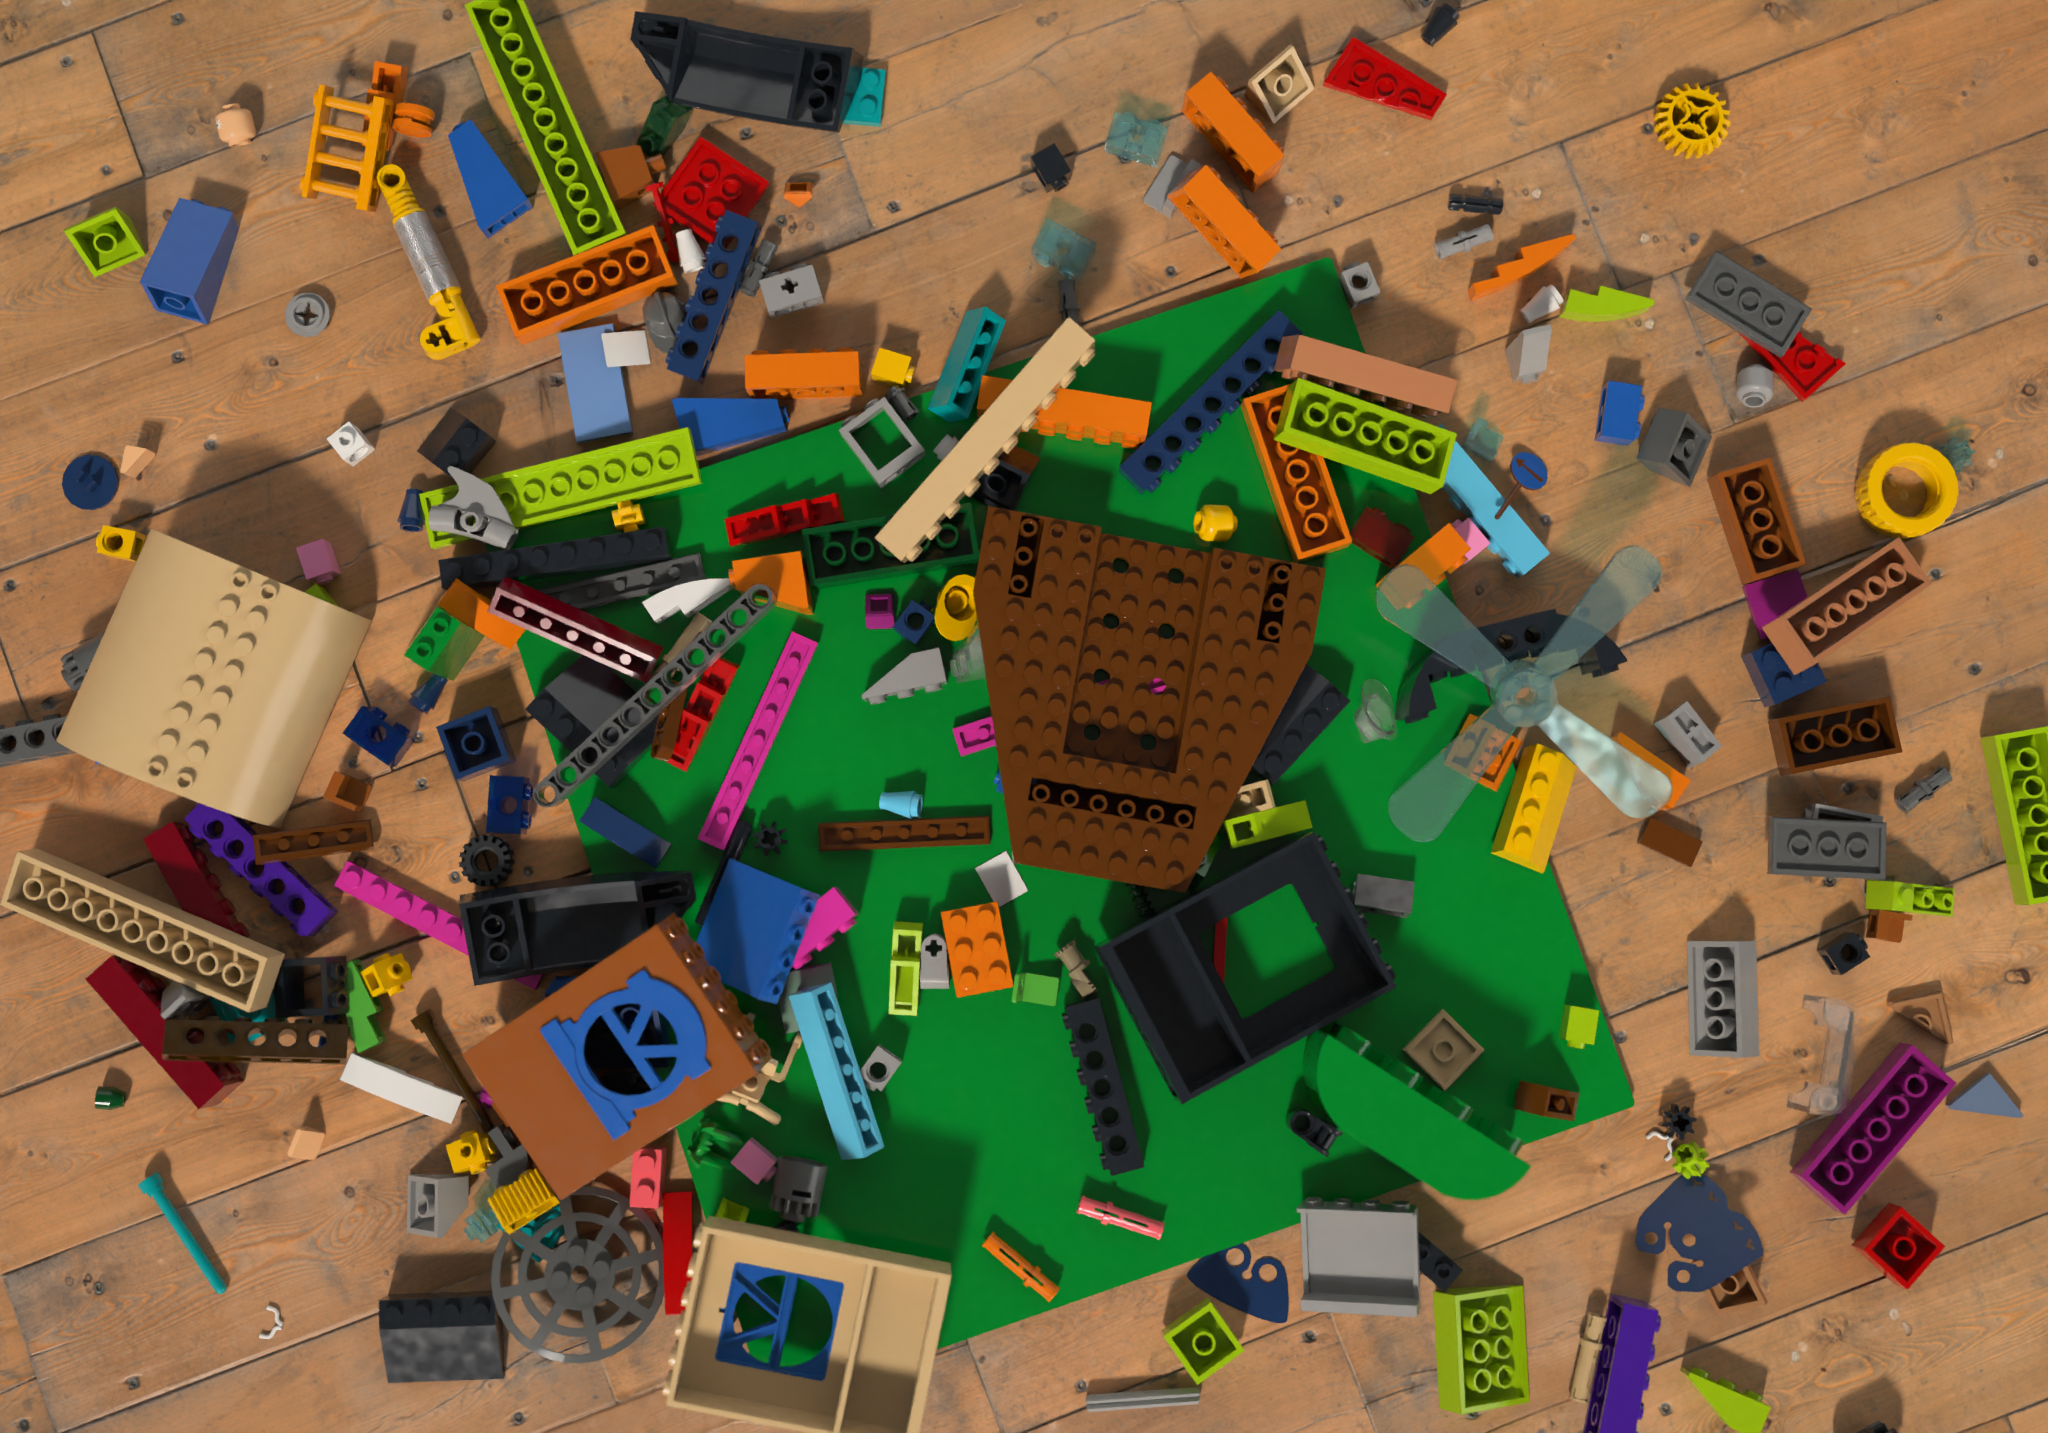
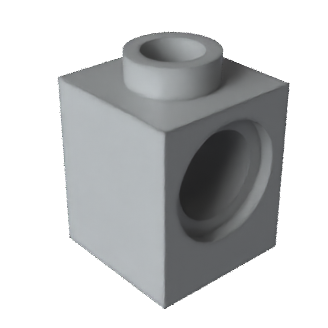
M1357 261L1343 268L1344 271L1341 272L1339 281L1350 309L1378 298L1380 289L1368 262L1359 264ZM1351 279H1362L1365 287H1354Z
M879 1044L860 1070L864 1085L872 1091H875L876 1088L882 1091L903 1060ZM881 1062L886 1066L887 1072L884 1077L878 1078L872 1074L871 1066L873 1063Z

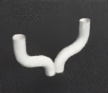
M1657 1131L1649 1133L1646 1136L1648 1140L1655 1135L1663 1140L1668 1139L1667 1147L1670 1153L1664 1158L1668 1162L1673 1157L1672 1153H1674L1671 1145L1673 1138L1662 1135Z
M268 1305L266 1310L275 1313V1322L280 1326H275L268 1335L260 1333L259 1338L263 1339L272 1338L277 1330H282L284 1324L279 1319L278 1309Z

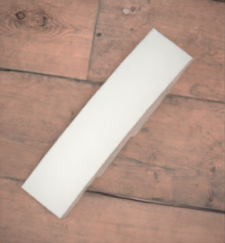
M353 1052L350 1053L339 1078L364 1091L450 1124L463 1098L461 1094L435 1086L434 1083L407 1074L404 1070Z

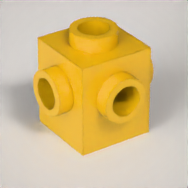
M389 953L383 954L373 959L374 964L360 972L372 998L388 992L389 996H393L405 990L404 984L413 979L410 965L404 959L402 953L392 957Z
M477 1130L465 1132L460 1135V1140L446 1145L454 1173L466 1174L471 1172V1174H477L485 1171L488 1168V1164L496 1161L494 1154L496 1152L495 1143L489 1137V1134L477 1133Z

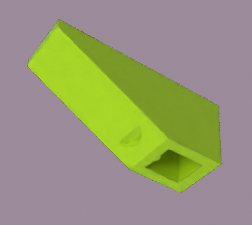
M1305 800L1223 821L1229 849L1313 828Z
M1867 880L1865 909L1953 917L1955 888L1895 881Z
M1693 1366L1692 1370L1681 1367L1680 1371L1723 1423L1741 1433H1761L1771 1408L1762 1401V1395L1746 1389L1745 1393L1735 1390L1736 1384L1721 1377L1718 1382L1708 1378L1710 1373Z

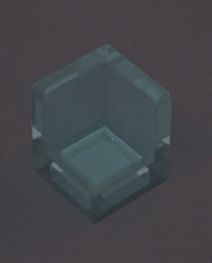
M1478 417L1471 426L1461 447L1491 462L1498 454L1497 450L1503 441V436L1486 428L1489 422Z

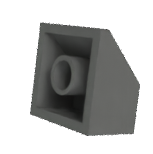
M1658 408L1655 417L1650 423L1645 440L1639 448L1637 459L1649 470L1690 487L1712 436L1687 412Z

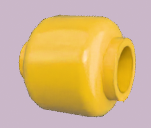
M1204 505L1200 511L1196 512L1193 525L1195 532L1199 534L1202 540L1225 542L1237 530L1238 520L1229 506Z

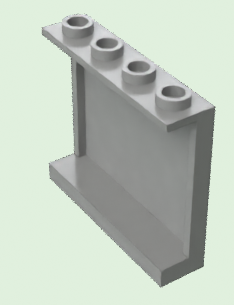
M1308 1197L1305 1201L1302 1200L1297 1208V1213H1301L1304 1294L1300 1299L1301 1311L1417 1317L1421 1310L1418 1205H1410V1202L1404 1200L1393 1201L1392 1204H1380V1201L1376 1199H1367L1363 1203H1353L1348 1198H1338L1334 1202L1322 1201L1320 1197Z

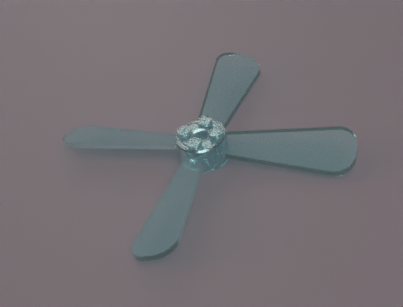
M1636 545L1626 546L1617 551L1534 663L1525 660L1509 662L1418 567L1404 564L1395 567L1388 573L1376 592V605L1380 614L1395 626L1488 685L1493 702L1491 707L1391 795L1388 803V813L1393 824L1401 832L1417 842H1428L1437 838L1517 727L1538 725L1613 804L1629 817L1645 818L1651 816L1670 800L1673 792L1670 779L1663 772L1557 703V690L1554 684L1566 670L1657 587L1662 576V569L1659 561L1643 547ZM1521 688H1529V693L1526 697L1516 698V694Z

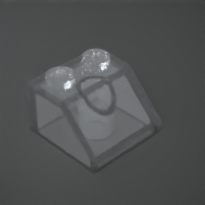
M977 622L953 654V660L950 661L951 673L953 677H957L958 683L986 679Z

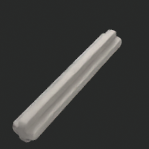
M1197 1387L1092 1394L1086 1396V1409L1088 1412L1194 1405L1200 1403V1392Z

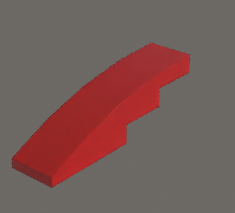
M837 493L811 500L803 499L781 506L772 505L724 519L730 546L764 541L800 533L802 529L845 522L840 496Z
M720 657L704 672L701 680L697 682L687 707L682 711L674 751L667 763L685 772L688 771L740 666Z
M692 1191L663 1193V1269L666 1316L681 1315L682 1311H686V1307L681 1306L683 1293L688 1281L692 1282L693 1278L687 1276L690 1261L694 1254L695 1239Z

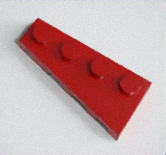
M1352 37L1323 83L1324 87L1430 121L1447 96L1445 92L1355 37Z
M1800 332L1797 333L1788 350L1781 358L1740 334L1801 402L1806 400L1846 365L1839 358L1835 359L1826 353V349L1820 345H1814L1802 337Z

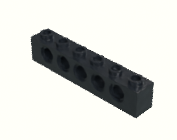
M1099 997L1066 1005L1067 1012L1062 1013L1065 1029H1071L1074 1040L1069 1041L1073 1058L1079 1057L1082 1068L1076 1070L1080 1085H1087L1089 1096L1084 1097L1088 1114L1094 1113L1097 1124L1092 1125L1096 1142L1102 1141L1104 1152L1099 1154L1103 1170L1109 1169L1111 1176L1144 1168V1162ZM1083 1023H1091L1095 1027V1033L1091 1038L1085 1039L1079 1035L1078 1030ZM1098 1051L1102 1054V1062L1098 1066H1090L1086 1062V1056L1089 1052ZM1099 1079H1106L1110 1083V1089L1105 1094H1098L1094 1091V1084ZM1107 1107H1113L1118 1112L1117 1118L1113 1122H1106L1101 1118L1102 1111ZM1115 1135H1120L1125 1139V1145L1120 1150H1113L1109 1146V1140Z

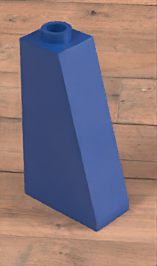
M470 119L467 122L457 124L452 132L448 134L478 227L487 238H490L532 209L533 206L473 121Z
M672 399L679 428L689 427L691 429L697 456L786 432L785 423L790 422L786 406L780 407L777 399Z

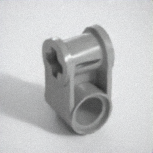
M930 934L921 944L920 989H949L950 968L946 939L940 934ZM932 940H936L937 945H942V949L938 950L937 955L932 954V950L927 949V945H930Z

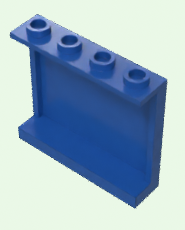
M729 858L697 939V943L700 944L705 953L704 958L710 966L717 969L721 976V982L757 999L777 1004L801 941L804 938L812 913L815 910L819 894Z

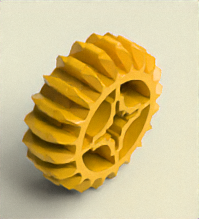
M1699 82L1695 83L1692 88H1690L1688 83L1683 84L1681 89L1674 87L1670 91L1671 94H1665L1662 98V103L1657 105L1656 110L1659 113L1655 114L1653 121L1658 124L1654 127V132H1662L1658 137V142L1666 140L1665 150L1673 147L1675 149L1674 156H1678L1681 152H1684L1685 159H1689L1692 154H1694L1696 159L1700 158L1703 152L1709 155L1713 152V148H1718L1722 144L1721 139L1727 137L1728 132L1725 129L1730 126L1731 121L1725 118L1730 115V110L1722 109L1726 104V100H1717L1719 92H1715L1713 95L1709 93L1710 85L1705 86L1703 90H1700ZM1674 107L1678 110L1677 116L1679 118V122L1675 126L1672 120ZM1707 117H1710L1711 120L1710 135L1706 132L1705 120ZM1691 118H1692L1693 120H1696V119L1699 118V120L1696 122V124H1695V121H1694L1693 123L1690 122V119H1691ZM1681 134L1688 135L1691 139H1689V138H1687V137H1685V136H1683V135H1681Z

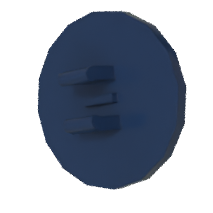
M85 455L76 458L68 465L62 479V488L66 498L71 504L84 510H96L105 507L115 497L119 485L118 474L114 466L108 460L96 455Z

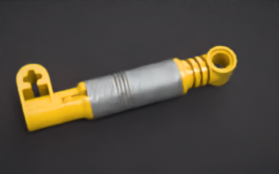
M393 164L381 167L377 173V181L390 207V211L393 213V226L429 304L436 308L441 319L440 322L430 325L422 331L420 343L424 352L431 359L440 360L475 346L480 342V336L462 300L461 286L442 248L443 246H441L436 231H434L428 214L417 204L404 171L399 166ZM391 178L400 180L396 186L386 185L387 181ZM447 331L452 344L446 345L441 333ZM437 338L440 345L438 347H434L433 339Z

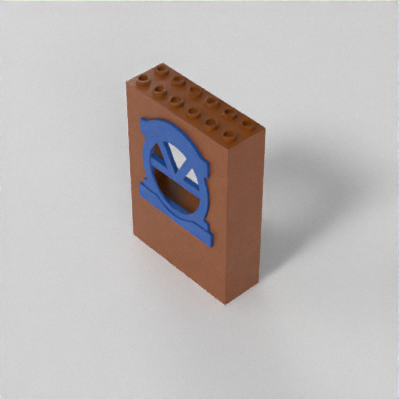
M675 913L462 1054L560 1201L758 1074L772 1058L767 1043L763 1039L758 1038L753 1030L752 1021L747 1015L741 1013L737 1007L738 1003L731 991L725 989L721 983L719 972L715 967L708 964L704 958L705 953L699 943L692 940L687 933L688 927L680 917L677 918ZM628 1003L641 1005L630 1032L613 1007ZM653 1009L663 1014L671 1023L676 1033L678 1044L645 1046L637 1044ZM600 1015L651 1088V1091L637 1095L615 1093L608 1090L584 1055V1045L591 1025ZM647 1057H676L677 1061L673 1071L663 1082Z

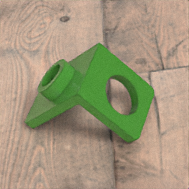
M1027 972L1016 973L1012 1002L1024 1001L1055 1006L1057 1004L1060 979L1058 977Z

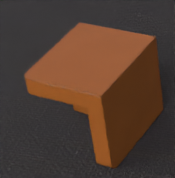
M334 771L323 798L353 811L362 812L373 786L345 773Z
M1869 910L1866 938L1900 943L1902 941L1904 921H1912L1913 915L1885 910Z

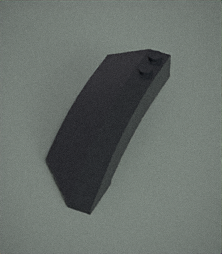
M635 11L630 37L672 103L740 118L835 133L840 132L858 88L864 59L860 53L850 47L767 36L688 20L683 17Z

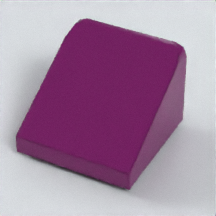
M893 593L865 595L867 629H889L894 626Z

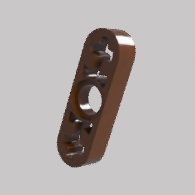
M671 680L675 685L680 683L678 681ZM687 688L659 713L651 747L652 758L664 762L671 758L676 743Z

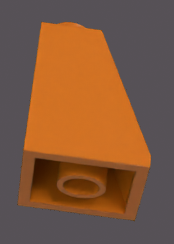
M801 551L732 561L733 569L728 570L730 585L734 586V590H737L741 595L752 586L763 584L773 589L776 593L777 602L775 606L805 615H813L807 564ZM759 591L756 594L755 600L767 603L769 598L767 591Z

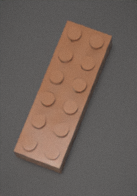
M1303 335L1282 337L1274 366L1275 371L1282 372L1281 377L1284 379L1295 381L1297 378H1301L1323 387H1335V391L1349 396L1350 394L1360 395V400L1370 403H1376V401L1386 402L1385 407L1400 411L1402 409L1412 410V415L1424 418L1428 416L1437 418L1438 414L1449 413L1457 384L1456 379Z
M1898 537L1763 626L1762 629L1793 674L1796 675L1824 659L1932 583L1900 537Z

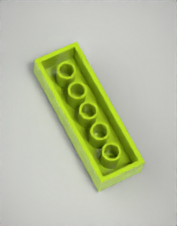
M1297 378L1287 388L1273 440L1432 494L1444 486L1457 433Z
M2048 726L1982 737L1981 743L2014 904L2033 905L2048 902Z

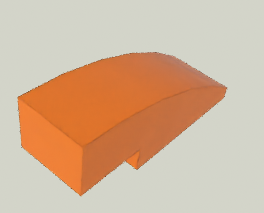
M374 61L372 87L367 90L366 103L370 104V102H373L374 96L394 101L386 150L389 151L396 133L392 128L393 121L397 118L395 107L396 104L403 103L409 67ZM368 115L364 116L363 132L369 129L370 118H368Z
M457 578L437 604L468 626L508 649L513 647L526 630L487 612L492 600L482 593L478 594Z

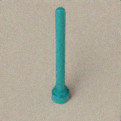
M159 1172L139 1183L137 1186L143 1195L147 1193L149 1198H154L215 1292L218 1294L225 1293L227 1290L226 1284L163 1191L165 1188L162 1184L164 1180Z

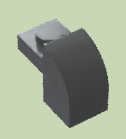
M502 1124L488 1132L503 1155V1158L485 1169L496 1189L503 1185L509 1186L518 1181L519 1175L531 1169L533 1165V1159L524 1146H518L516 1143L518 1137L512 1128H506Z

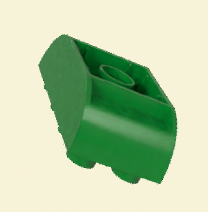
M1334 1023L1328 1034L1317 1030L1309 1035L1303 1054V1077L1308 1094L1317 1109L1336 1126L1442 1195L1461 1200L1487 1199L1513 1187L1532 1167L1516 1156L1524 1144L1522 1140L1483 1117L1475 1129L1467 1125L1466 1122L1474 1109L1435 1086H1432L1426 1097L1419 1094L1415 1090L1422 1081L1423 1076L1383 1054L1377 1066L1371 1063L1365 1057L1373 1044L1347 1027Z

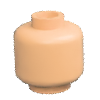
M240 104L222 106L223 111L215 116L220 139L223 142L229 143V147L250 144L251 139L256 136L251 111L244 108L240 109Z

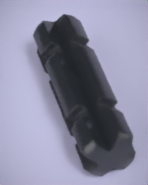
M1451 194L1448 199V209L1453 211L1463 209V212L1483 214L1489 211V214L1500 215L1503 210V199L1492 198V200H1488V197L1466 195L1462 197V194Z

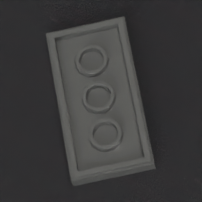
M1718 251L1712 254L1684 299L1780 358L1784 356L1812 308Z
M1769 817L1767 874L1885 880L1887 822Z

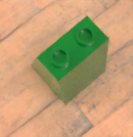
M436 605L407 647L404 656L426 671L454 681L485 635L454 617L439 605Z

